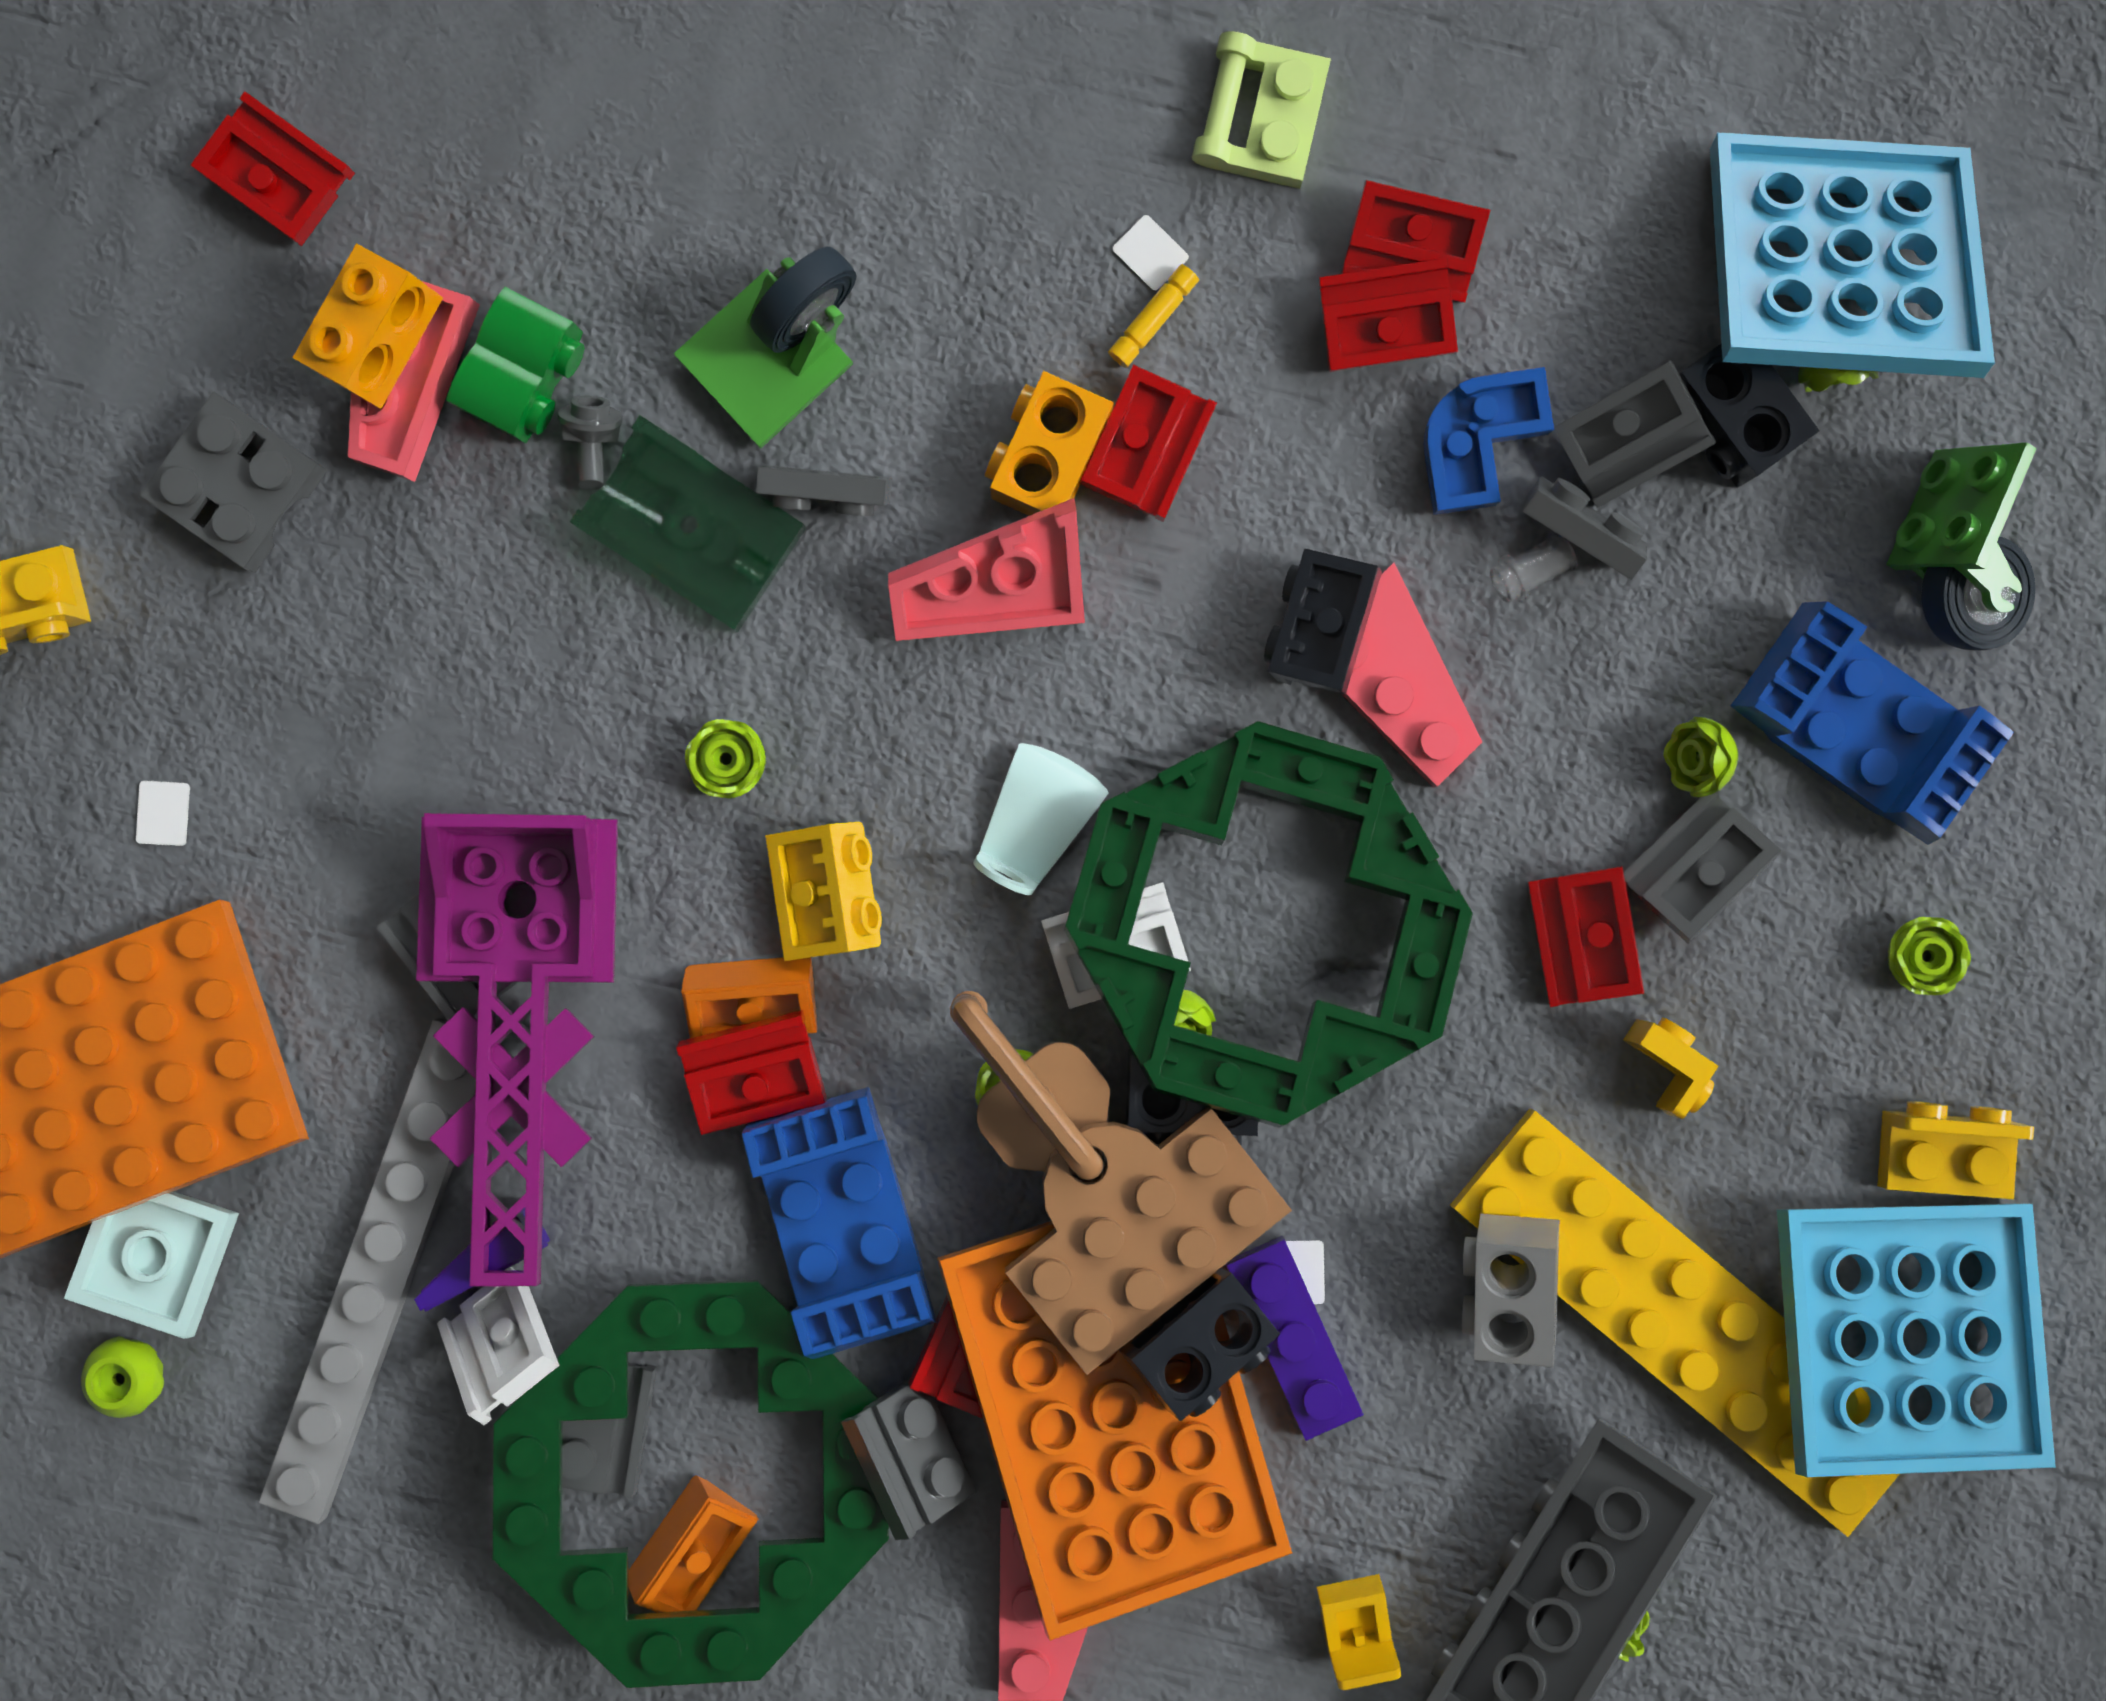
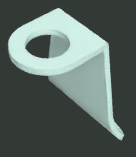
M1025 743L1019 744L980 852L973 862L974 866L998 884L1024 895H1032L1039 883L1109 794L1108 790L1096 777L1071 760L1039 746ZM997 871H999V872H1001V873L1007 875V876L1010 877L1011 879H1009V878H1007V877L1001 875V874L998 873Z

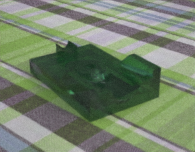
M639 415L631 427L633 432L622 448L621 458L613 474L599 491L590 496L582 510L578 509L570 523L738 633L806 530V526L779 507H773V503L729 476L695 450ZM687 516L695 517L698 522L697 529L692 533H685L681 530V521Z

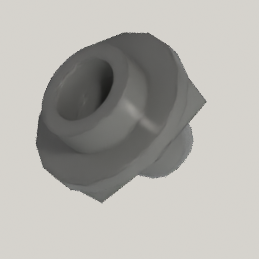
M590 395L578 396L571 400V405H567L559 410L558 420L561 423L563 440L577 441L578 486L583 489L596 490L604 486L603 442H618L623 415L620 411L610 407L609 400Z

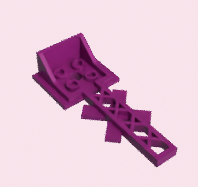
M424 813V817L421 820L416 981L479 982L478 1020L465 1007H462L433 1035L476 1080L475 1095L429 1138L457 1167L464 1164L474 1154L470 1286H538L541 1284L544 1150L560 1167H564L592 1139L546 1091V1084L595 1037L568 1008H565L548 1024L549 982L614 983L618 854L617 819H590L586 815ZM529 884L536 893L535 908L524 918H512L505 910L504 901L506 895L512 888L518 885ZM497 982H532L531 997L512 1013L496 996ZM496 1014L504 1021L497 1029ZM531 1014L529 1030L522 1022ZM512 1031L526 1044L515 1057L500 1044ZM512 1117L524 1131L513 1142L509 1143L498 1130ZM526 1144L527 1161L518 1153ZM492 1145L500 1153L493 1161ZM508 1162L526 1179V1193L509 1210L491 1192V1178ZM524 1210L525 1226L517 1219ZM490 1212L498 1219L491 1227ZM505 1228L524 1246V1270H488L489 1244Z

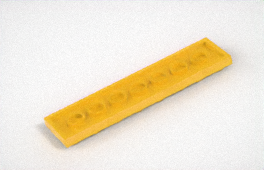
M1529 1108L1450 1204L1453 1209L1477 1229L1480 1214L1560 1220L1557 1295L1847 1537L1850 1536L1900 1475L1804 1477L1795 1474L1784 1317L1535 1110ZM1509 1254L1519 1264L1525 1263L1520 1257ZM1862 1388L1852 1391L1846 1402L1848 1417L1854 1424H1859L1868 1417L1871 1410L1870 1398Z

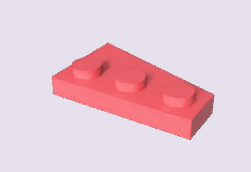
M424 281L422 282L442 296L443 299L383 407L380 409L351 393L348 457L360 464L413 482L416 481L480 306L470 296Z
M1075 498L888 573V589L895 640L902 641L1085 623Z
M1393 563L1381 574L1346 695H1341L1434 788L1438 787L1482 743V740L1395 563Z
M1001 1501L998 1701H1063L1088 1627L1051 1641L1048 1639L1043 1628L1007 1501Z

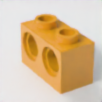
M356 243L292 358L381 409L443 297L407 270Z
M1044 370L1036 388L1025 384L1011 415V419L1019 423L1010 445L1002 442L997 444L985 472V477L993 480L990 486L991 498L1028 516L1075 498L1080 487L1081 478L1111 415L1114 402ZM1053 407H1065L1074 413L1077 423L1068 432L1053 433L1046 429L1041 422L1045 412ZM1027 464H1039L1048 470L1051 480L1044 489L1029 492L1019 487L1016 483L1015 476L1018 470Z

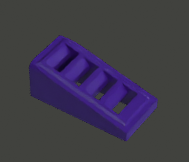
M525 1210L517 1217L524 1226ZM542 1225L543 1249L548 1246L547 1243L550 1239ZM507 1228L489 1244L488 1270H505L524 1260V1246ZM471 1244L421 1290V1294L414 1299L420 1311L424 1309L426 1312L473 1287L470 1286Z

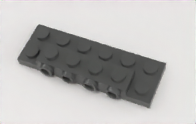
M1597 1419L1560 1482L1550 1478L1536 1497L1531 1510L1539 1516L1527 1536L1525 1537L1518 1532L1506 1546L1498 1562V1565L1504 1568L1505 1572L1494 1590L1491 1591L1484 1587L1470 1605L1465 1615V1620L1471 1623L1472 1626L1462 1643L1458 1646L1451 1641L1439 1656L1431 1672L1439 1680L1426 1701H1593L1717 1495L1604 1420Z

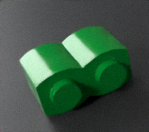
M504 287L491 305L478 333L476 343L460 365L451 384L446 401L459 410L526 444L533 433L541 434L550 423L556 406L555 401L551 399L556 385L562 377L570 378L580 365L585 349L584 344L580 342L583 331L573 321Z

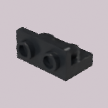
M1304 548L1299 566L1291 565L1284 581L1282 600L1287 602L1288 605L1282 625H1274L1272 627L1264 651V661L1270 663L1268 672L1278 682L1291 685L1292 681L1346 695L1382 574L1380 567Z

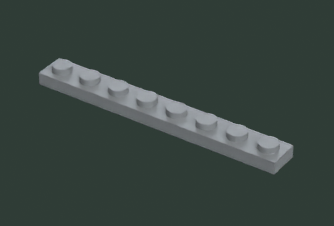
M441 1018L434 1019L430 1026L259 1501L260 1504L316 1524H320L328 1517L454 1167V1163L429 1138L475 1095L476 1080L433 1037L447 1022Z

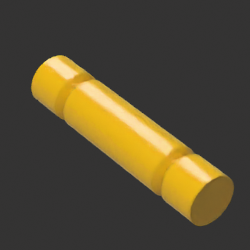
M1183 264L1177 267L1168 278V283L1163 284L1124 331V336L1119 337L1109 349V355L1118 364L1127 368L1139 354V349H1143L1181 304L1183 296H1187L1199 282L1197 275Z

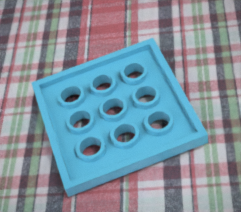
M1717 132L1710 148L1723 362L1984 378L1995 364L1970 148ZM1766 190H1782L1794 203H1778L1767 194ZM1830 194H1845L1849 201L1858 207H1843L1837 204ZM1894 197L1909 198L1911 204L1921 211L1911 212L1901 208L1894 200ZM1770 242H1785L1799 256L1784 257L1779 255L1772 249ZM1845 245L1851 247L1852 251L1862 258V261L1844 259L1836 252L1834 246ZM1899 250H1913L1917 257L1926 262L1927 265H1914L1907 262L1901 256ZM1773 296H1790L1797 305L1802 307L1803 311L1790 312L1784 310L1775 302ZM1839 300H1855L1858 306L1866 311L1868 315L1855 316L1848 313L1841 307ZM1904 303L1919 304L1924 312L1932 316V319L1921 320L1915 318L1908 313Z
M2033 1204L1777 1210L1795 1474L1804 1477L2056 1468ZM1969 1252L1978 1257L1982 1266L1981 1279L1972 1288L1964 1284L1959 1273L1960 1262ZM1908 1254H1912L1917 1258L1922 1269L1920 1282L1911 1290L1902 1285L1898 1276L1899 1263ZM1848 1255L1858 1262L1861 1270L1860 1282L1850 1292L1845 1291L1839 1285L1836 1277V1269L1839 1262ZM1979 1318L1987 1329L1988 1338L1985 1347L1980 1352L1974 1354L1965 1342V1329L1971 1320ZM1917 1319L1926 1330L1927 1342L1924 1349L1919 1354L1913 1356L1904 1345L1903 1333L1906 1326L1911 1321ZM1856 1321L1865 1332L1866 1344L1858 1356L1851 1358L1842 1347L1841 1335L1849 1323ZM1985 1384L1992 1393L1993 1406L1990 1413L1985 1418L1979 1420L1971 1410L1970 1397L1977 1386ZM1924 1386L1931 1395L1932 1409L1927 1418L1917 1422L1910 1414L1908 1401L1914 1389ZM1862 1388L1870 1398L1871 1410L1863 1422L1854 1424L1848 1417L1846 1402L1852 1391Z

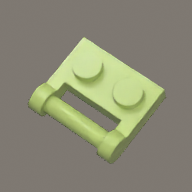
M1228 31L1221 33L1216 50V57L1221 61L1204 134L1196 138L1192 160L1207 168L1300 189L1331 58L1257 42L1249 35L1240 32ZM1247 68L1263 72L1246 147L1242 148L1230 144L1228 138L1244 69Z

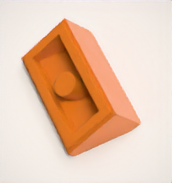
M784 957L697 964L687 966L685 969L681 993L690 1038L800 1010L804 1012L808 1034L817 1033L811 957L784 961Z
M695 1475L628 1570V1589L635 1604L654 1612L697 1610L759 1520L757 1515L708 1480Z

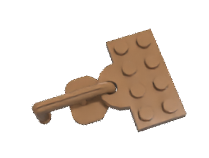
M964 991L952 1000L950 1015L1000 1079L980 1099L977 1107L979 1129L1008 1166L1016 1169L1044 1172L1042 1178L1044 1206L1055 1227L1007 1265L1005 1273L1086 1375H1088L1292 1210L1212 1108L1205 1107L1157 1146L1139 1129L1117 1122H1107L1110 1099L1109 1085L1080 1048L1066 1042H1054L1043 1046L1024 1061L988 1016V1006L984 997L977 992ZM1103 1153H1104V1154H1105V1159H1106V1164H1105L1104 1170L1102 1171V1169H1103L1102 1156H1103Z

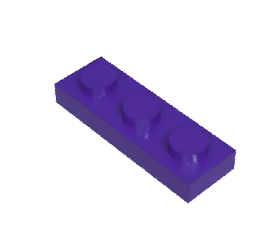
M1283 1235L1244 1252L1227 1262L1226 1265L1229 1272L1235 1276L1280 1333L1268 1345L1271 1349L1268 1359L1305 1441L1363 1416L1362 1409Z

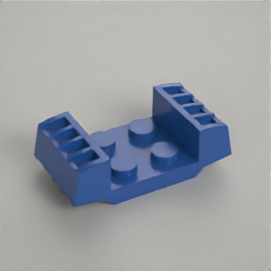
M1827 601L1803 602L1730 706L1764 731L1772 742L1873 813L1889 819L1927 845L1941 838L2014 732L1980 705L1957 710L1863 644L1859 639L1867 629V626Z
M866 1087L826 1099L825 1103L747 1123L742 1132L745 1150L753 1178L761 1176L798 1305V1307L791 1311V1315L804 1356L810 1359H817L936 1323L921 1258L870 1088Z

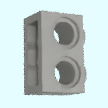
M1480 1214L1477 1237H1465L1463 1276L1475 1277V1295H1464L1462 1333L1474 1335V1360L1554 1368L1560 1220ZM1511 1254L1520 1257L1525 1263L1516 1266L1507 1265L1498 1260L1497 1257ZM1503 1313L1514 1314L1523 1321L1508 1323L1499 1319L1497 1315Z

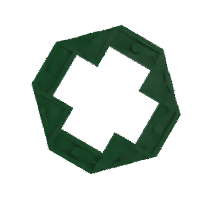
M1257 721L1234 733L1233 737L1205 752L1200 751L1158 773L1152 780L1127 793L1124 791L1100 805L1064 932L1153 1091L1280 1128L1443 1036L1473 912L1460 890L1455 891L1437 861L1439 855L1413 812L1409 814L1391 784L1394 779L1381 757ZM1239 787L1358 821L1359 826L1344 882L1405 899L1376 1017L1324 1001H1314L1311 1006L1297 1061L1175 1026L1174 1023L1191 962L1128 944L1161 828L1222 846L1226 838Z
M758 1280L628 1284L599 1316L557 1357L559 1366L520 1396L494 1423L493 1560L626 1688L761 1680L889 1540V1526L841 1424L843 1420L855 1416L865 1406L879 1397L865 1386L834 1354L817 1359L805 1357L791 1313ZM758 1347V1413L822 1410L823 1537L759 1541V1607L628 1614V1547L562 1550L563 1421L624 1419L628 1417V1352Z

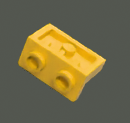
M60 545L0 561V655L8 652L7 643L26 638L29 639L30 643L53 642L70 636L69 627L91 622L72 548Z
M861 822L826 824L765 835L784 961L845 953L880 946L879 930L882 924V915L873 892L870 872L872 850L868 839L865 837L864 826Z
M1907 1101L1906 1112L1882 1111L1878 1187L1887 1190L2014 1199L2018 1139L2033 1140L2034 1126L2011 1121L2012 1110L1970 1106V1117L1947 1116L1948 1105Z

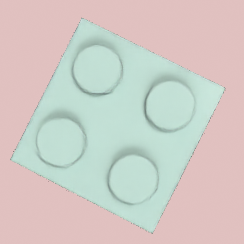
M171 1192L112 1216H106L93 1221L64 1299L183 1339L194 1337L239 1213L177 1192Z

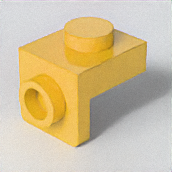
M1664 1017L1661 1018L1658 1024L1636 1019L1623 1040L1675 1074L1658 1100L1656 1107L1664 1113L1679 1119H1683L1688 1112H1697L1706 1103L1713 1091L1714 1082L1710 1079L1719 1066L1691 1048L1696 1038L1676 1023Z
M1375 1574L1317 1586L1325 1641L1338 1688L1340 1690H1349L1399 1679L1401 1677V1668L1392 1641L1386 1596L1380 1575Z

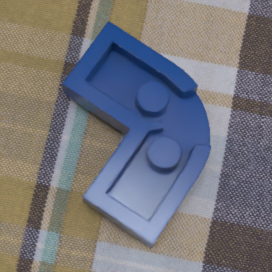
M1545 367L1485 375L1466 380L1458 384L1455 389L1444 396L1436 405L1427 421L1423 441L1433 515L1493 507L1501 502L1492 443L1545 436L1554 430Z

